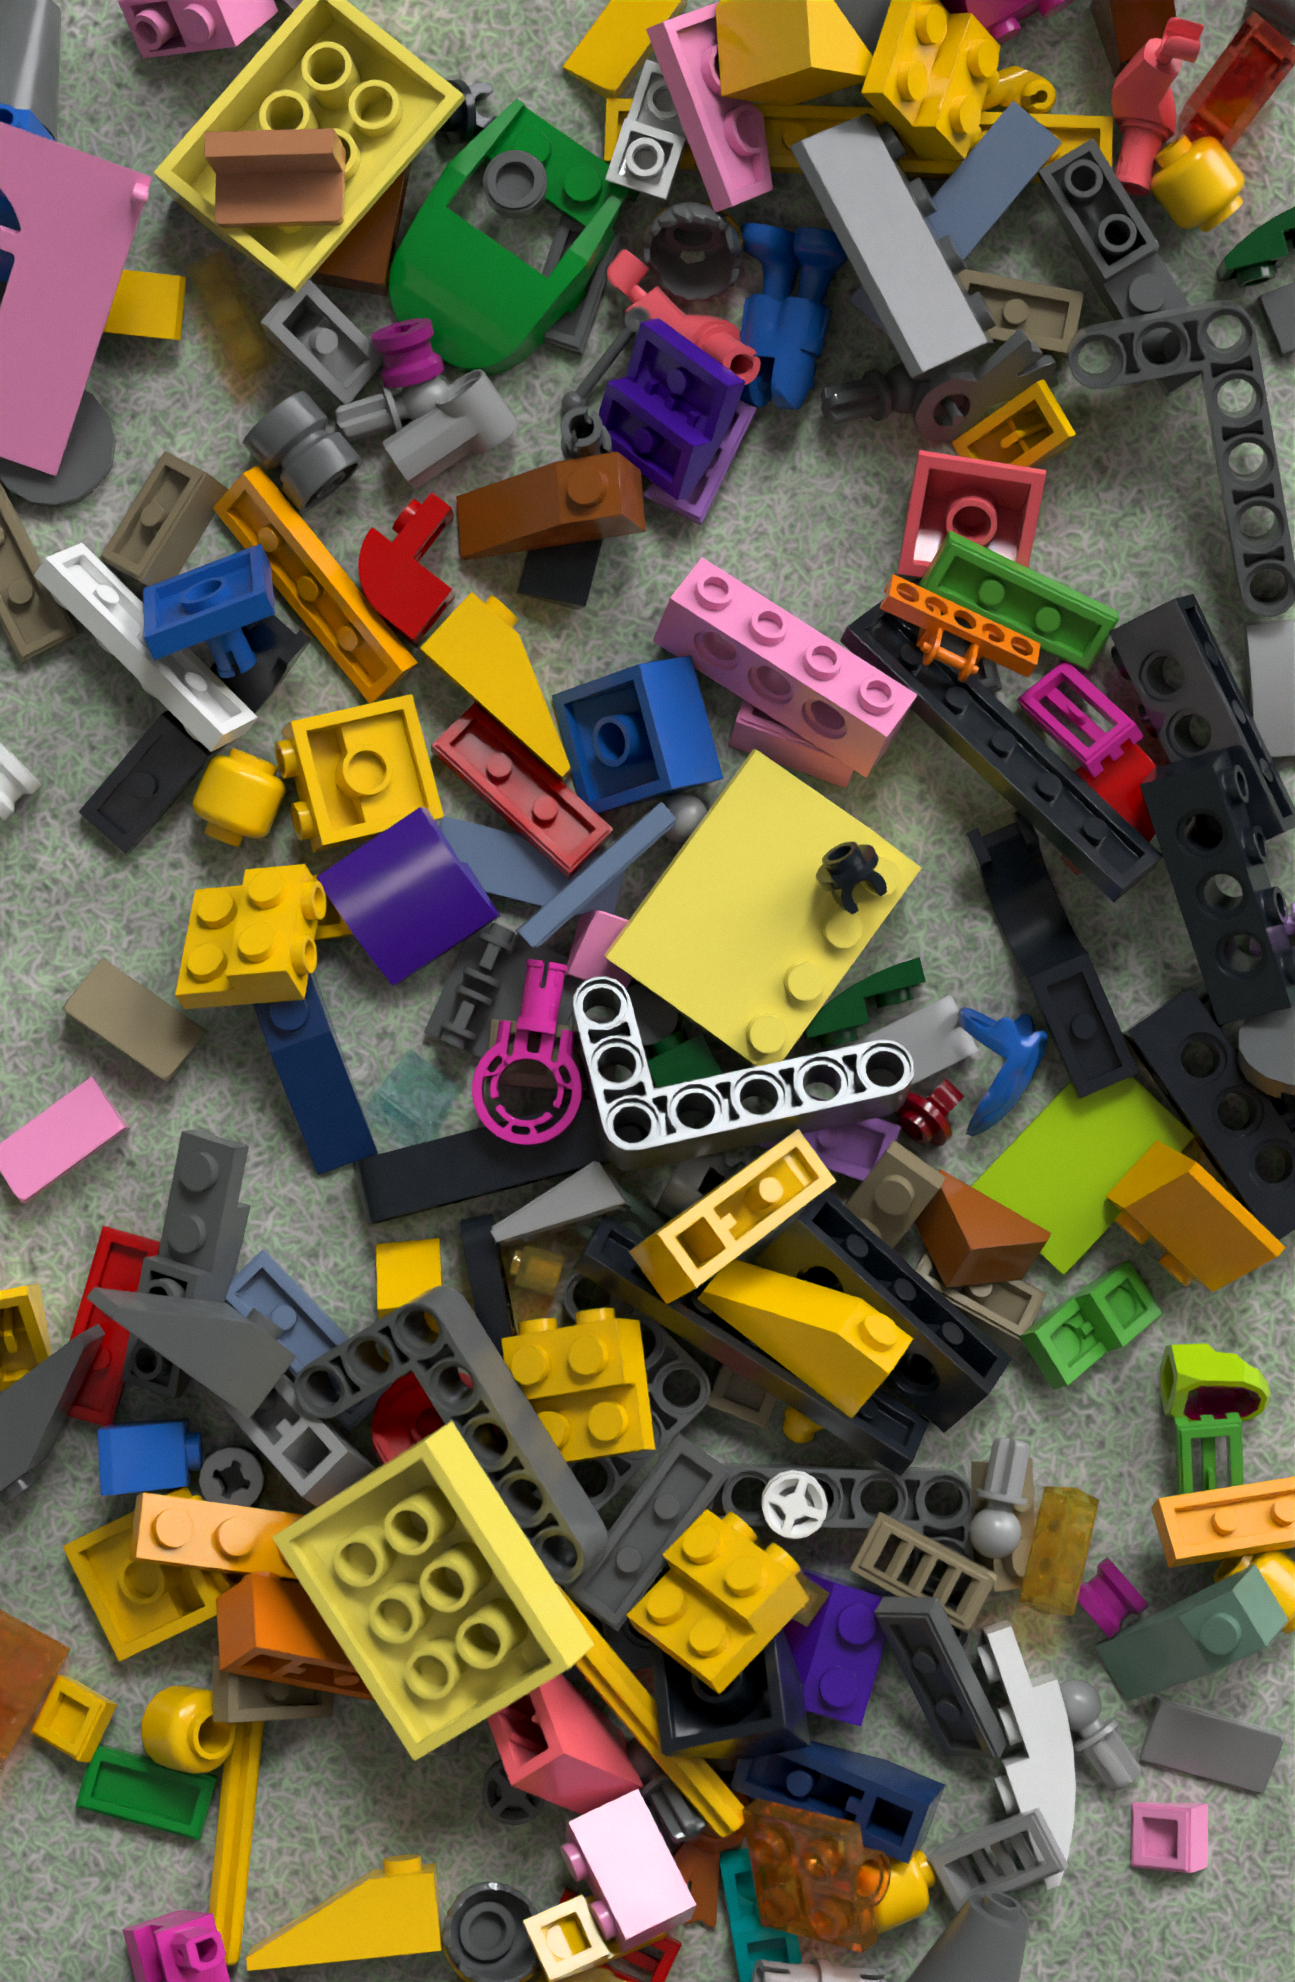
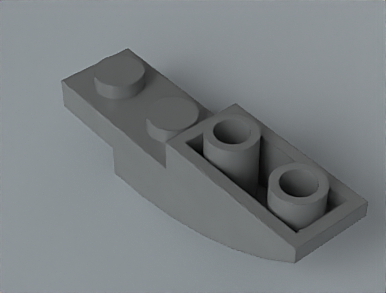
M1093 138L1038 171V177L1076 255L1114 321L1190 306L1157 253L1160 245ZM1167 328L1151 330L1144 338L1142 352L1154 361L1166 360L1175 353L1178 347V336L1174 331ZM1207 333V341L1216 347ZM1200 370L1156 378V381L1165 396L1168 397L1201 377Z
M196 1129L181 1131L158 1255L144 1258L138 1293L225 1302L236 1268L250 1211V1205L238 1202L249 1146ZM130 1332L121 1381L172 1399L180 1398L192 1377Z

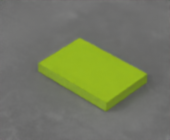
M1132 1076L1083 1098H1077L1071 1081H1069L971 1184V1187L1050 1232L1051 1235L1039 1254L1061 1275H1064L1115 1222L1114 1219L1121 1211L1105 1196L1154 1142L1158 1140L1172 1149L1181 1152L1195 1136Z

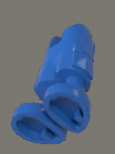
M743 223L740 229L744 246L743 251L761 263L763 288L762 294H751L749 298L745 299L740 342L757 352L753 356L760 358L761 364L756 378L751 383L744 385L740 401L750 406L764 407L772 398L775 406L779 409L799 410L807 397L808 391L813 387V379L817 368L816 360L817 357L821 356L825 347V339L833 311L823 304L824 298L835 272L845 264L848 256L835 232L830 230L798 227L796 232L793 233L775 226ZM801 267L797 297H791L797 273Z

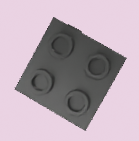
M490 923L464 941L424 1033L482 1058L489 1050L491 1019L518 1021L527 966H525L526 959L541 960L545 963L541 988H545L549 962L567 965L569 957L542 945L538 948H530L515 932L496 923ZM564 976L558 1025H567L573 1010V997L577 988L584 981Z

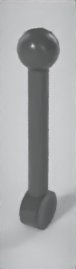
M635 306L626 313L625 326L576 391L568 392L563 396L561 406L565 413L575 407H586V397L634 334L638 333L640 323L651 320L650 312L645 307Z

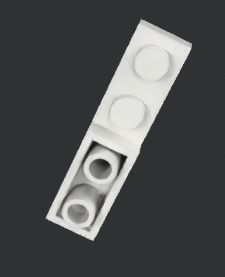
M1007 1620L982 1628L987 1644L976 1647L988 1683L992 1684L1001 1681L1009 1705L998 1708V1713L1009 1744L1011 1746L1022 1742L1024 1750L1000 1758L1005 1775L994 1778L1007 1815L1018 1811L1021 1814L1039 1807L1067 1861L1074 1827L1076 1798L1074 1749L1067 1711L1058 1680L1052 1672L1033 1679L1029 1678L1012 1626ZM1029 1829L1025 1830L1027 1836H1024V1839L1036 1863L1044 1860ZM1064 1871L1043 1879L1048 1890L1061 1885Z

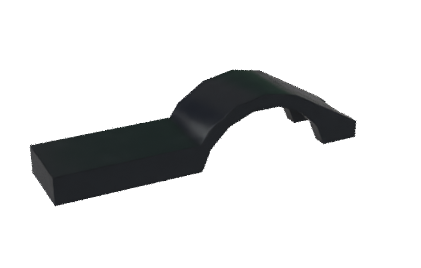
M275 615L241 627L251 651L254 652L257 658L256 664L251 669L241 674L235 660V663L232 664L235 676L223 678L217 672L216 663L209 668L254 714L279 687L313 639L304 629H300L295 634ZM166 710L157 718L84 804L79 813L125 854L131 853L208 764L209 760L226 745L210 752L201 742L191 737L185 730L184 725L169 710Z
M1016 811L1012 813L1015 822L984 836H981L979 829L976 828L965 833L988 899L1008 945L1027 979L1077 1098H1083L1134 1076L1139 1071L1088 952L1076 936L1058 899L1044 863L1036 831L1033 825L1020 812Z

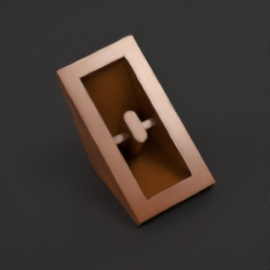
M939 1169L938 1172L945 1176L946 1179L914 1222L945 1287L1021 1280L1047 1243L1051 1233Z

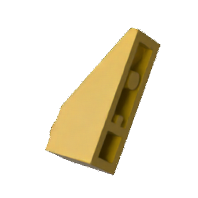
M471 592L420 647L424 657L468 697L479 704L542 764L564 782L572 773L571 767L520 635L513 629L519 619L493 595H490L483 602Z
M797 1129L630 1250L629 1253L667 1305L697 1288L834 1184L836 1180L800 1130Z
M733 1259L720 1269L698 1297V1300L851 1419L890 1374L913 1340L911 1336L900 1329L889 1317L881 1314L861 1298Z
M418 1854L384 1858L382 1860L383 1869L371 1870L252 1946L246 1957L247 1971L441 1951L443 1925L436 1863L422 1864L421 1855Z

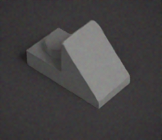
M310 279L298 293L289 288L260 322L270 348L275 353L295 361L334 401L342 405L348 404L353 400L384 362L382 355L374 351L372 343Z

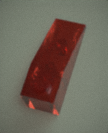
M1253 12L1244 22L1184 105L1179 118L1187 124L1183 131L1191 142L1201 137H1215L1230 154L1276 102L1295 70V46L1256 12Z

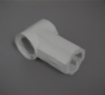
M483 370L471 371L455 380L448 386L450 395L445 402L441 403L438 399L436 401L438 405L436 408L416 418L403 427V429L383 441V445L395 465L414 490L467 454L479 455L496 447L517 428L518 420Z

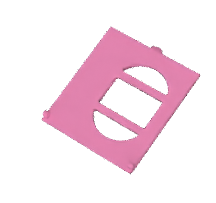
M0 122V189L14 208L20 224V230L17 231L0 225V249L12 253L15 258L0 306V457L56 476L142 209L149 197L148 191L152 177Z

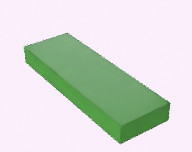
M950 530L919 583L920 587L1041 643V650L1087 672L1090 671L1110 636L1109 631L1113 630L1119 621L1117 610Z

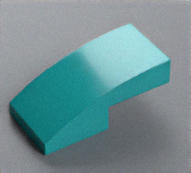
M776 1842L720 1852V1868L740 1982H751L753 1968L757 1960L792 1964L802 1963L782 1843Z

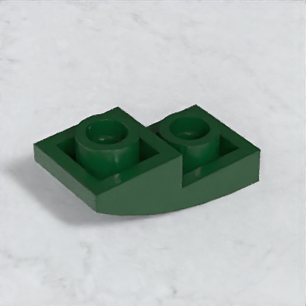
M1295 207L1273 217L1241 240L1224 257L1216 272L1219 282L1236 278L1238 287H1249L1275 278L1273 269L1280 268L1289 256L1286 240H1292L1293 248H1295Z
M920 957L876 972L834 997L818 1011L803 1032L805 1040L819 1037L822 1049L858 1040L856 1027L870 1023L864 999L875 997L877 1008L915 999L912 987L923 985L926 982Z

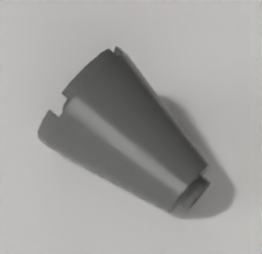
M0 0V104L10 105L15 109L31 110L57 142L61 10L52 0Z
M987 1890L985 1895H971L906 1982H1019L1029 1929V1921L1021 1913V1904L1013 1897L996 1890Z

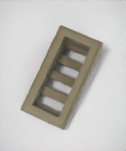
M880 1511L849 1568L851 1571L899 1597L939 1598L951 1625L965 1633L970 1631L997 1578V1574L994 1571ZM892 1533L902 1540L886 1571L883 1572L875 1568L874 1565ZM914 1546L925 1551L910 1582L906 1584L898 1580V1577ZM940 1559L949 1565L934 1594L930 1597L921 1591L937 1560ZM964 1572L971 1576L972 1579L955 1610L945 1605L959 1576Z

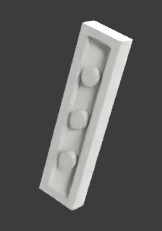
M83 543L55 553L43 560L34 576L51 592L54 600L61 607L69 610L95 636L98 644L104 650L113 654L139 680L142 688L148 694L157 698L184 725L185 730L191 737L201 742L212 752L244 736L258 717L189 648L156 660L153 659L144 639L143 602Z

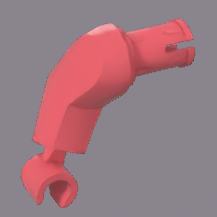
M1171 17L1167 21L1162 39H1149L1117 76L1112 90L1111 104L1115 123L1119 126V130L1124 136L1114 173L1127 194L1145 196V194L1149 195L1151 192L1150 182L1156 165L1154 157L1159 153L1161 143L1167 142L1175 133L1177 118L1171 84L1181 70L1182 60L1195 63L1201 47L1199 39L1204 29L1203 24Z
M621 250L608 266L607 277L610 283L633 303L624 310L625 314L632 307L643 306L650 312L651 319L660 318L743 379L745 385L751 383L760 371V358L753 356L757 354L753 348L740 342V331L734 324L714 316L684 314L658 286L646 293L638 284L650 269L628 250Z

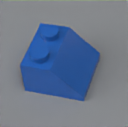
M691 655L637 664L552 695L578 797L597 814L685 792L723 779Z

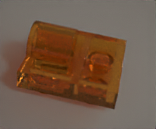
M759 1798L742 1809L761 1925L861 1953L878 1941L873 1909L884 1899L889 1889L891 1865L888 1856L883 1851L863 1846L860 1823Z

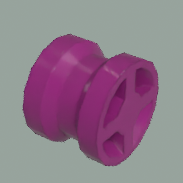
M416 318L383 327L370 335L374 351L381 354L384 361V367L381 370L384 387L400 388L430 380L444 371L441 355L433 352L430 343L434 335L431 319Z
M1108 1557L1097 1565V1574L1088 1582H1077L1068 1590L1110 1640L1120 1632L1121 1621L1128 1615L1141 1614L1149 1607L1144 1598Z

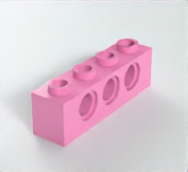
M703 557L670 597L653 638V642L677 657L691 655L695 669L866 778L897 736L917 697V694Z

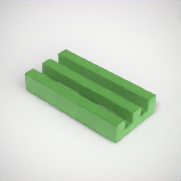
M1238 1412L1225 1413V1419H1214L1212 1414L1200 1415V1421L1190 1422L1187 1417H1174L1177 1495L1193 1493L1191 1439L1200 1438L1202 1491L1217 1489L1215 1437L1226 1436L1228 1487L1244 1485L1242 1421Z

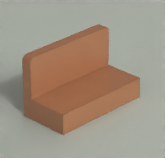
M334 128L205 132L204 157L216 174L215 221L219 227L340 225L343 223L346 150Z

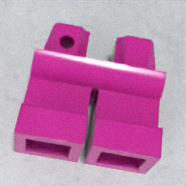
M178 1910L122 1929L136 1982H230L224 1960L226 1953L221 1934L216 1929L213 1913Z

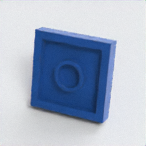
M262 544L143 588L144 639L153 659L162 658L206 641L220 677L230 678L235 676V671L232 667L235 660L241 674L256 664L257 658L254 652L251 651L241 627L275 614L271 564Z

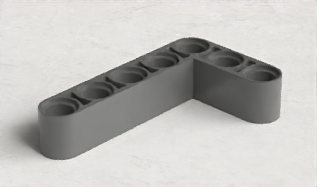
M1216 300L1094 324L1080 329L1071 338L1068 345L1067 361L1072 376L1081 385L1090 389H1105L1200 370L1237 586L1245 605L1253 613L1263 617H1275L1285 613L1295 602V561L1256 330L1248 313L1239 304L1232 301ZM1222 315L1236 317L1242 325V334L1239 340L1228 348H1216L1207 341L1209 324L1215 318ZM1156 328L1170 329L1178 336V347L1175 353L1163 361L1149 359L1142 352V343L1145 336ZM1094 340H1102L1109 343L1115 351L1112 365L1101 373L1087 372L1078 363V355L1081 349L1087 343ZM1242 379L1252 386L1253 394L1250 403L1244 409L1237 412H1229L1222 409L1218 405L1220 388L1230 380ZM1243 443L1256 444L1263 450V461L1260 467L1249 474H1238L1228 466L1232 450ZM1254 506H1264L1274 513V522L1271 529L1258 537L1244 534L1239 529V521L1242 514ZM1264 569H1275L1284 575L1282 590L1271 598H1259L1250 591V583L1253 577Z
M607 976L593 977L584 981L577 988L573 997L572 1031L576 1032L574 1040L601 1147L606 1159L613 1166L624 1171H639L783 1139L797 1129L802 1134L887 1116L898 1111L905 1104L914 1075V1060L904 1046L892 1040H876L654 1089L631 998L626 988L613 978ZM595 1006H605L611 1008L617 1014V1017L608 1023H596L586 1017L585 1013ZM609 1065H621L629 1069L633 1076L622 1083H612L604 1079L600 1071ZM874 1069H886L891 1071L899 1082L891 1087H880L869 1080L867 1073ZM822 1082L833 1088L836 1096L828 1101H818L807 1095L804 1088L809 1084ZM751 1096H760L771 1102L774 1109L764 1115H755L744 1109L741 1102ZM688 1110H698L704 1112L710 1118L711 1123L701 1129H691L684 1126L678 1117ZM625 1124H636L644 1128L648 1136L638 1143H627L618 1138L615 1131Z
M578 1271L571 1275L565 1284L563 1292L565 1308L575 1321V1313L583 1310L577 1306L574 1300V1289L577 1283L586 1277ZM611 1293V1300L606 1308H614L615 1318L640 1320V1323L651 1328L655 1335V1347L644 1358L652 1425L654 1428L655 1450L594 1459L604 1466L608 1475L607 1483L602 1490L597 1493L586 1494L596 1511L607 1503L704 1408L709 1400L711 1391L709 1377L703 1367L662 1324L652 1320L649 1316ZM675 1370H688L695 1374L700 1382L699 1394L689 1404H673L663 1393L662 1387L665 1378ZM579 1462L569 1463L568 1466L572 1470ZM536 1486L531 1493L538 1499L543 1500L542 1493L539 1487ZM561 1536L562 1543L564 1544L568 1538Z
M436 1286L428 1289L313 1360L298 1372L294 1382V1392L299 1405L306 1413L315 1418L328 1419L340 1414L412 1370L445 1425L451 1421L454 1423L556 1584L572 1582L605 1553L608 1546V1532L604 1522L556 1447L469 1303L457 1290L448 1286ZM424 1311L431 1314L436 1320L439 1334L427 1325ZM376 1342L386 1349L389 1362L383 1360L378 1354ZM458 1367L470 1375L473 1389L466 1386L461 1380ZM328 1372L333 1374L338 1380L341 1392L336 1390L330 1383ZM493 1423L501 1427L505 1432L508 1445L497 1438L493 1430ZM527 1479L539 1487L543 1500L538 1499L530 1492ZM561 1536L568 1538L575 1545L577 1556L570 1553L564 1547Z
M721 1463L731 1470V1473L705 1508V1510L708 1509L721 1520L731 1511L739 1516L748 1526H769L765 1520L762 1507L748 1512L734 1505L731 1499L732 1488L743 1478H758L767 1485L769 1480L778 1473L797 1470L804 1471L814 1478L824 1480L831 1487V1501L827 1506L826 1518L820 1526L821 1528L870 1529L877 1514L868 1513L862 1508L860 1501L861 1492L871 1481L884 1480L893 1485L896 1494L894 1504L884 1514L946 1547L952 1548L971 1560L973 1556V1545L969 1535L970 1525L973 1520L972 1490L961 1476L945 1468L908 1467L899 1476L885 1466ZM942 1481L951 1482L956 1485L959 1491V1502L954 1511L942 1516L930 1513L925 1505L926 1492L930 1486ZM914 1546L910 1554V1580L925 1551ZM964 1572L961 1573L945 1605L956 1610L972 1579L971 1576ZM929 1577L921 1592L932 1597L940 1580ZM956 1628L957 1638L964 1650L969 1643L971 1629L968 1633H965Z

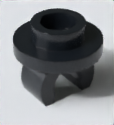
M461 79L447 80L464 95L465 100L439 131L452 144L467 143L472 136L476 137L498 117H483L476 111L475 101L477 102L493 93V88L491 84L485 82H477L469 87Z
M852 841L835 846L823 856V864L816 873V879L822 889L832 891L835 902L853 915L859 911L857 904L852 898V891L857 883L866 881L870 890L880 897L887 893L884 878L874 870L879 862V857L873 846L867 844L857 845L856 842Z

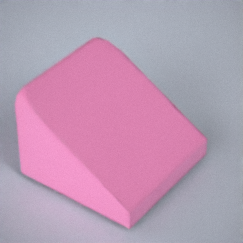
M599 910L581 914L565 975L581 981H586L593 977L607 976L619 981L627 989L632 977L603 955L629 920Z
M1132 1802L1131 1867L1193 1873L1207 1868L1208 1804Z

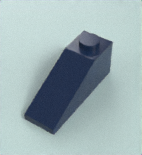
M309 973L304 1000L253 1004L270 1054L317 1174L319 1175L378 1154L315 973Z
M810 1741V1747L753 1759H739L729 1788L909 1864L926 1840L945 1784L885 1759Z

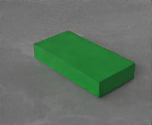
M99 1743L91 1762H87L75 1807L199 1841L218 1776L209 1773L192 1774L169 1769L157 1764L151 1757Z

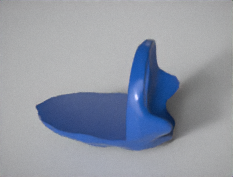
M962 1007L959 1010L958 1019L961 1027L984 1046L1007 1059L974 1112L966 1135L975 1136L981 1134L997 1124L1018 1104L1022 1094L1030 1084L1033 1073L1036 1071L1045 1053L1048 1036L1044 1030L1035 1032V1024L1028 1014H1021L1014 1021L1009 1017H1003L996 1021L971 1008Z

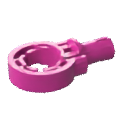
M526 959L525 966H527L520 1015L516 1024L513 1054L511 1056L508 1055L513 1023L500 1020L496 1044L485 1053L476 1067L472 1081V1098L479 1118L496 1136L519 1145H537L555 1139L571 1126L582 1104L583 1082L578 1066L572 1058L576 1032L562 1029L558 1060L553 1062L564 976L568 966L549 962L546 986L541 988L545 963L541 960ZM531 1033L542 1035L538 1053L528 1052ZM502 1057V1063L494 1072H490V1067L494 1061ZM526 1060L537 1061L546 1065L555 1076L558 1092L553 1106L558 1109L561 1108L565 1097V1087L572 1090V1097L562 1119L553 1127L541 1133H538L535 1126L542 1125L551 1120L553 1116L550 1112H546L542 1117L534 1120H520L509 1115L505 1107L498 1105L495 1107L497 1112L510 1122L503 1128L492 1118L486 1107L484 1099L485 1078L492 1077L490 1095L491 1099L499 1098L500 1094L498 1091L500 1078L510 1066ZM562 1067H566L569 1072L571 1081L568 1084H565L560 1069ZM515 1126L529 1127L530 1133L528 1135L516 1134L513 1132V1128Z

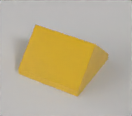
M720 0L716 5L721 97L776 106H792L865 82L873 56L834 0Z

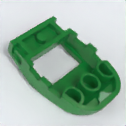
M516 99L447 164L401 242L392 261L389 275L390 303L397 322L416 318L431 319L434 335L430 343L433 352L441 355L444 363L458 371L469 373L481 369L488 376L512 369L515 365L526 360L544 342V334L566 311L572 314L587 293L585 286L601 258L604 259L616 236L612 226L626 199L628 198L635 203L640 192L606 181L605 178L610 165L526 108L525 103ZM510 150H521L532 154L542 163L546 171L548 193L545 203L585 228L548 278L449 209V206L483 160L490 163L497 155Z

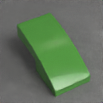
M1128 1260L1121 1262L1070 1296L1021 1334L1020 1338L1054 1390L1069 1386L1108 1351L1127 1345L1158 1318L1162 1312L1132 1263Z

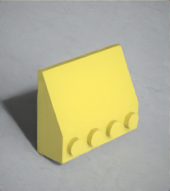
M303 0L153 173L169 196L222 240L298 293L463 103L465 97L454 86L347 0ZM334 128L346 150L344 221L342 224L221 228L215 221L216 174L204 157L205 132Z
M753 749L603 956L751 1066L757 1067L780 1062L787 1056L922 868L869 827L767 756ZM851 841L856 842L857 845L867 844L874 847L879 857V862L874 870L884 878L887 886V893L880 897L870 890L866 881L857 883L853 888L852 898L857 904L859 911L853 915L839 906L832 896V891L822 889L816 879V873L823 864V856L835 846Z
M452 1421L272 1536L277 1547L413 1761H416L568 1670L594 1645Z

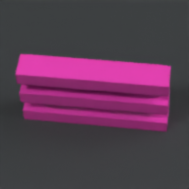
M1064 660L1016 699L1023 711L1094 778L1104 770L1100 762L1105 757L1109 756L1115 761L1124 754L1120 748L1122 743L1128 739L1134 745L1143 738L1134 721L1069 662ZM1065 681L1103 716L1113 728L1105 733L1056 687ZM1045 697L1094 744L1087 748L1046 710L1039 701Z

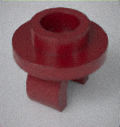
M947 1078L926 1098L909 1092L905 1104L898 1110L900 1114L898 1118L899 1125L907 1136L921 1145H926L929 1142L933 1145L942 1146L952 1136L950 1125L945 1116L964 1098V1095Z

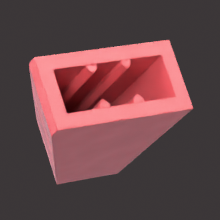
M562 1674L487 1717L507 1776L513 1787L581 1815L636 1789L644 1788L640 1776L635 1771L628 1757L627 1742L623 1732Z

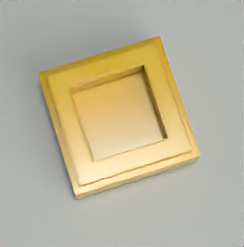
M58 1674L30 1733L75 1760L90 1763L118 1704L77 1680Z

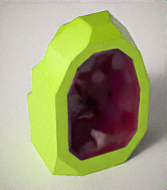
M1208 1343L1165 1346L1160 1364V1395L1166 1416L1173 1419L1174 1417H1187L1190 1422L1200 1421V1415L1212 1414L1214 1419H1225V1413L1238 1412L1241 1421L1244 1422L1262 1414L1268 1406L1271 1397L1268 1381L1259 1369L1250 1366L1237 1354L1216 1352Z

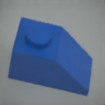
M189 1418L114 1422L97 1430L101 1496L185 1487L192 1483V1471H200L203 1466L201 1433L190 1432Z

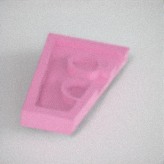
M719 2L646 29L715 213L773 190L763 114L752 105L751 101L721 97L715 7Z

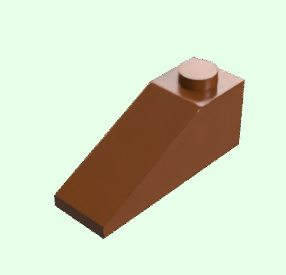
M619 452L556 461L456 496L461 558L464 560L646 532L641 470Z

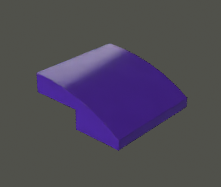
M655 318L640 323L626 376L607 382L598 415L602 420V425L606 427L611 436L612 451L619 452L638 467L644 476L679 501L689 496L713 459L731 423L745 381L660 318Z
M419 807L316 877L354 936L393 986H397L501 917L468 863L460 862L428 808Z

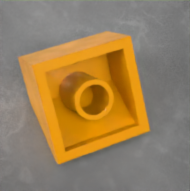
M1158 1140L1154 1142L1105 1196L1121 1211L1114 1219L1116 1224L1141 1246L1148 1239L1152 1240L1165 1253L1158 1263L1186 1288L1194 1280L1211 1292H1214L1277 1258L1286 1248L1196 1161Z

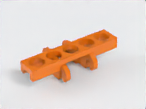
M892 574L885 585L883 592L886 593V596L881 603L880 609L920 627L917 646L921 647L920 650L924 652L922 659L924 665L928 666L934 659L959 670L958 680L961 682H965L970 674L974 676L977 674L979 667L976 665L981 657H985L1027 678L1036 668L1041 643L895 574ZM954 617L963 618L970 624L972 629L962 627L956 622ZM944 630L971 642L962 657L940 647Z

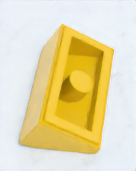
M611 0L562 66L563 69L603 98H619L654 50L646 29L678 17L686 7L687 0Z

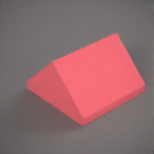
M919 450L910 485L898 574L923 578L949 530L1029 568L1046 470Z

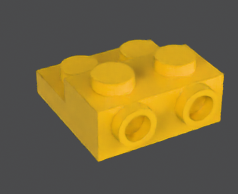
M891 0L861 94L922 160L966 159L967 153L977 145L981 137L979 124L985 96L995 89L999 80L997 67L1001 46L972 13L950 14L939 0Z
M412 694L290 721L281 730L284 740L275 742V757L279 772L283 779L294 778L300 801L292 803L290 807L296 836L300 841L310 839L313 853L373 839L419 807L428 808L435 821L444 818Z
M305 864L245 869L242 885L195 889L175 992L176 998L184 1009L305 999L308 975L315 971L317 965V949L314 941L318 920L324 918L326 912L324 888L319 881L314 880Z
M614 1308L590 1309L575 1313L577 1325L558 1328L556 1318L534 1319L518 1323L519 1335L501 1338L504 1362L567 1464L655 1450L640 1320L615 1318Z
M187 1486L165 1494V1496L206 1501L199 1495L192 1496ZM135 1510L62 1546L119 1662L216 1616V1598L241 1582L243 1578L242 1575L129 1561Z
M706 1509L662 1554L671 1569L626 1616L636 1630L720 1694L809 1601V1598L795 1577L801 1571L800 1567L785 1550L772 1543L763 1551L754 1544L757 1540L754 1531L735 1513L729 1511L721 1520Z

